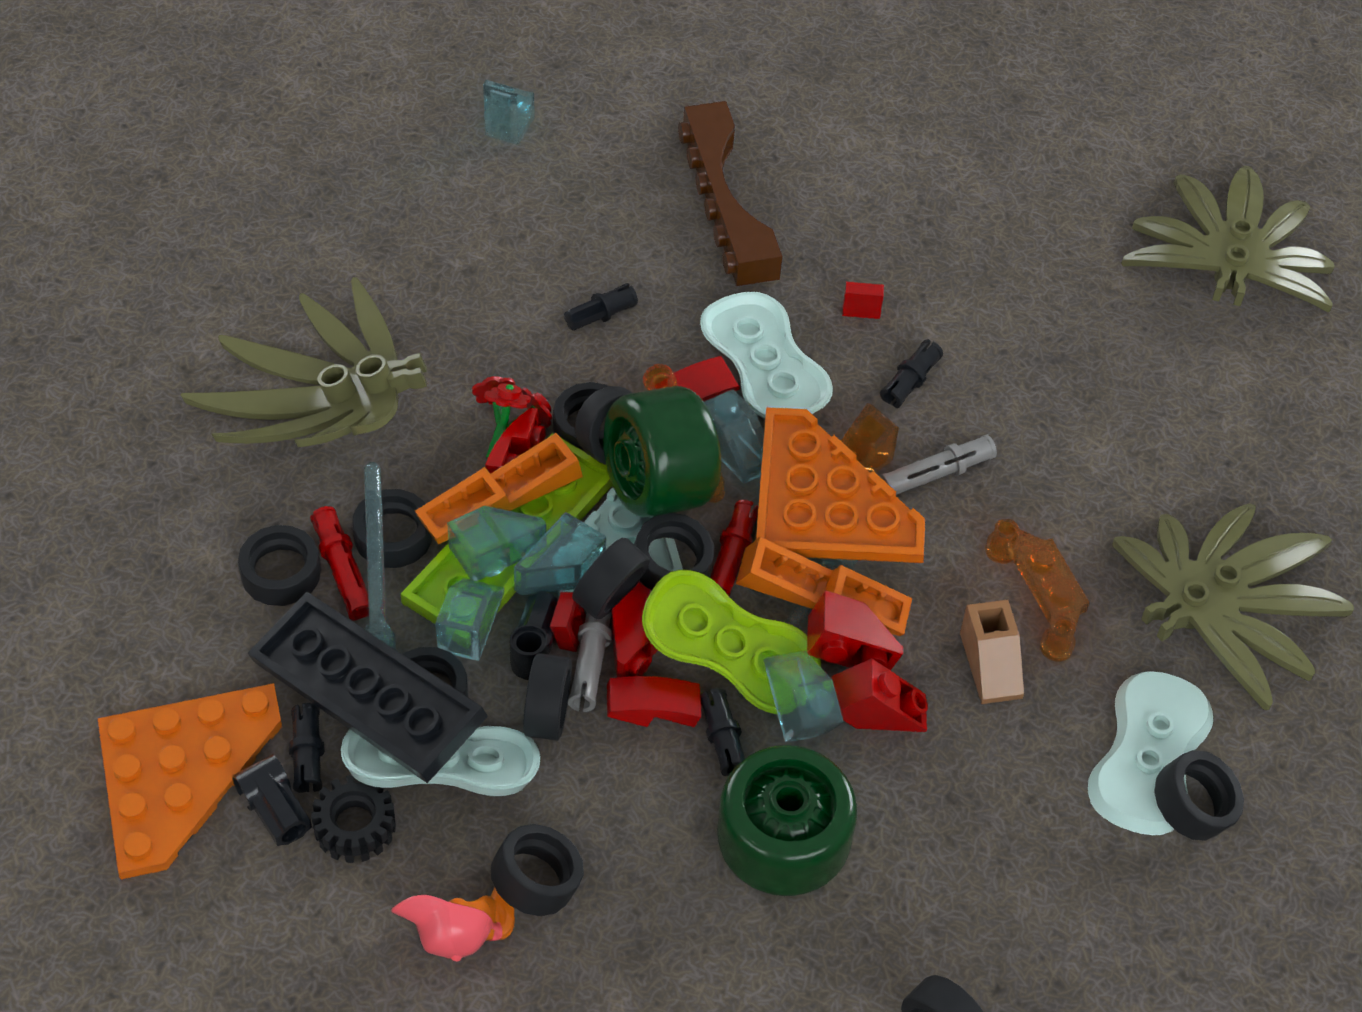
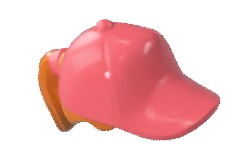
M495 887L491 896L485 895L475 901H466L461 898L445 901L434 896L417 895L403 900L391 909L392 913L416 925L421 944L427 953L449 958L455 962L477 952L485 941L506 939L512 933L515 924L514 908L497 893Z

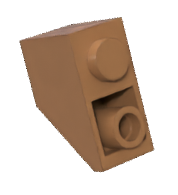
M1000 600L967 605L960 636L981 704L1023 699L1024 684L1020 634L1009 601Z

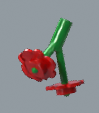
M491 376L472 387V394L476 396V402L481 404L488 402L493 404L496 428L486 459H488L500 436L513 422L508 423L511 407L518 409L527 408V410L529 408L538 409L540 424L542 423L547 428L551 426V406L547 399L538 392L532 394L525 387L521 389L515 385V381L512 378Z

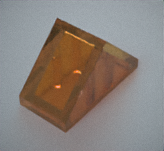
M867 403L841 441L857 455L856 460L870 473L872 471L877 473L893 461L899 427L872 404Z

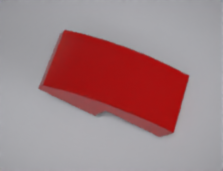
M722 356L710 358L685 367L648 386L650 390L671 386L691 389L704 401L707 407H711L741 389Z
M529 408L500 436L485 464V468L490 474L545 440L546 429L545 426H540L538 409Z
M655 676L610 678L607 682V717L648 727L654 717L695 727L701 719L700 684Z

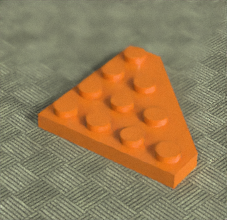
M766 407L756 539L759 537L765 538L805 558L923 563L925 518L914 508L910 510L896 497V491L874 471L870 473L856 460L857 455L835 435L830 436L818 424V419L807 409Z
M274 683L98 718L120 880L167 870L178 857V852L193 834L199 831L216 810L219 801L232 786H235L232 775L251 766L256 760L255 757L270 739L272 740L282 728Z

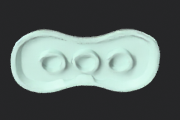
M741 292L723 297L704 309L700 321L703 335L718 351L734 363L740 375L743 397L747 405L762 419L765 420L766 407L807 409L813 414L830 401L833 386L829 375L819 364L798 348L791 334L788 314L776 299L760 292Z
M1141 672L1126 679L1117 691L1115 698L1116 737L1109 752L1099 761L1090 774L1088 795L1096 812L1109 822L1140 834L1163 835L1173 831L1174 828L1164 819L1157 806L1154 793L1156 777L1163 767L1180 755L1195 750L1205 740L1213 725V711L1204 693L1192 683L1167 673ZM1184 775V784L1186 792L1188 793L1186 785V775Z
M501 726L478 727L428 783L350 729L344 736L341 746L342 761L352 776L364 784L380 788H393L414 784H443L487 796H506L521 791L534 778L540 765V752L534 740L518 730Z

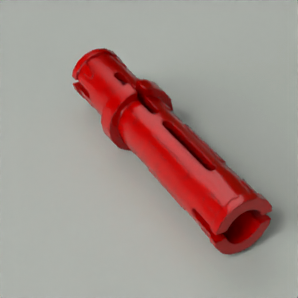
M739 500L735 503L729 525L726 530L723 529L719 540L721 547L710 578L719 584L729 597L741 566L745 548L753 543L751 534L758 517L759 506L755 505L752 513H750L754 502L749 500Z
M331 506L320 507L313 512L314 515L310 516V520L319 537L320 544L318 547L321 557L326 559L330 565L336 585L345 603L349 619L355 621L371 616V612H375V606L367 592L357 563L352 555L353 543L351 538L342 530L335 508Z

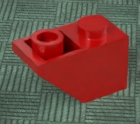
M640 582L612 609L611 631L616 678L642 676L651 665L652 656L658 651L647 638L642 625L644 606L651 590Z
M825 590L808 615L807 655L849 668L872 658L891 671L903 655V646L864 602Z
M871 658L831 676L832 714L852 727L872 730L927 731L928 702L926 694Z

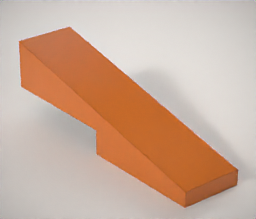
M555 433L491 474L485 467L415 510V513L437 544H441L582 478L579 460L560 436Z
M759 537L745 548L736 580L737 585L810 609L814 608L825 590L864 602L890 633L897 636H902L905 633L912 602L911 597L843 565L831 570L762 537Z

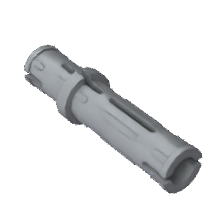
M986 434L961 445L955 443L947 445L943 452L915 461L889 473L880 474L879 476L896 491L897 495L952 473L956 476L966 472L968 467L996 458L997 450L992 438ZM964 454H968V456L965 458L945 465V462L948 460L957 458ZM931 467V471L910 479L907 478L909 475Z
M586 611L585 622L579 627L578 641L580 642L571 692L568 698V705L576 711H579L582 696L585 699L583 712L592 711L596 706V695L604 652L611 642L612 631L609 628L612 611L602 619H595Z

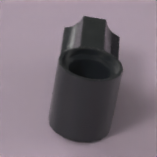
M539 591L535 595H529L519 625L510 635L511 668L517 677L524 680H529L531 666L536 654H550L555 639L550 624L558 602L553 593Z
M274 754L232 775V780L238 794L246 796L249 802L247 808L249 811L255 810L277 846L289 845L303 837L312 828L309 817L291 791V784L284 768Z

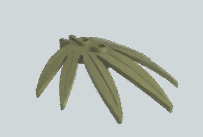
M1249 166L1241 167L1232 179L1226 200L1225 221L1222 220L1215 197L1203 183L1187 175H1177L1175 177L1174 185L1177 192L1206 235H1203L1196 228L1183 221L1164 216L1141 217L1133 223V230L1170 244L1153 245L1126 254L1122 259V266L1170 267L1215 271L1214 278L1217 284L1212 300L1220 301L1222 293L1226 289H1232L1231 294L1235 297L1233 305L1241 306L1246 291L1245 280L1248 278L1300 298L1326 312L1331 311L1332 302L1326 293L1316 283L1298 272L1331 274L1335 267L1334 263L1320 252L1305 247L1270 249L1300 227L1308 215L1310 205L1301 200L1285 203L1275 210L1263 228L1259 229L1258 224L1264 200L1263 187L1259 176Z
M353 277L351 283L355 310L361 331L370 351H367L360 340L333 314L304 293L299 295V300L319 336L337 356L352 365V368L251 341L219 335L218 339L222 347L249 366L286 379L320 386L236 392L181 393V397L188 405L233 417L262 420L295 419L257 429L229 433H212L216 442L267 443L293 439L321 431L304 439H294L297 447H305L326 443L351 432L354 436L368 433L386 425L397 411L399 393L409 388L420 389L427 387V381L423 374L427 372L426 365L420 353L408 356L404 360L397 359L393 339L379 309L358 278Z
M1254 504L1242 505L1223 516L1209 532L1195 561L1189 559V541L1184 527L1175 517L1169 514H1162L1157 524V539L1163 557L1154 547L1142 540L1125 536L1115 537L1112 546L1139 573L1167 596L1164 602H1155L1145 607L1141 618L1142 621L1147 625L1153 620L1162 621L1169 617L1168 621L1162 623L1159 628L1157 637L1161 641L1169 638L1175 629L1196 628L1215 655L1263 710L1271 708L1273 703L1271 691L1259 662L1246 645L1307 681L1312 680L1315 668L1304 652L1289 637L1273 626L1256 618L1243 615L1239 611L1319 617H1347L1354 611L1353 604L1345 598L1313 586L1273 584L1249 588L1286 573L1320 554L1332 542V539L1327 535L1315 533L1277 535L1255 542L1234 553L1226 560H1222L1248 529L1256 510V505Z

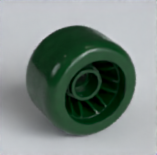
M671 386L627 394L612 404L604 424V454L613 488L621 503L630 512L640 517H654L695 509L711 500L718 488L721 476V449L711 413L704 401L695 392L685 387Z
M780 745L768 747L749 755L732 770L725 782L720 798L717 836L720 851L726 864L744 883L767 894L796 896L821 888L840 872L848 858L857 821L855 793L842 770L829 758L814 750L799 746Z

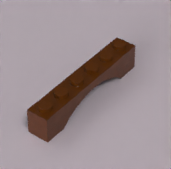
M722 101L684 107V120L678 124L679 138L682 144H688L687 160L689 168L697 170L695 179L698 194H705L706 196L704 207L707 220H714L715 222L713 228L715 244L717 247H723L725 251L723 252L725 273L733 275L736 286L780 280L782 253L773 229L761 223L744 210L733 197L725 182L723 167L733 150L735 124L727 102Z

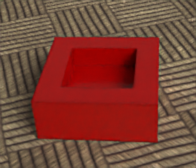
M846 281L842 316L880 319L884 285Z
M561 592L550 627L559 649L577 652L579 645L578 631L580 625L585 622L586 614L584 609L572 599L573 592Z

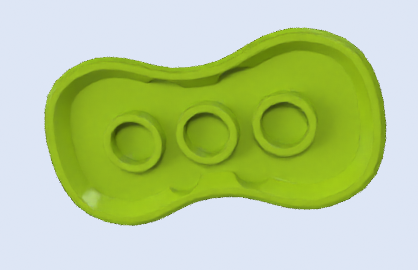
M676 570L668 573L657 582L647 598L642 615V625L651 644L665 656L680 662L705 666L727 678L746 700L765 712L773 714L796 712L803 707L813 694L820 676L821 659L807 655V635L799 628L785 622L765 619L749 613L737 605L714 580L702 573L691 570Z

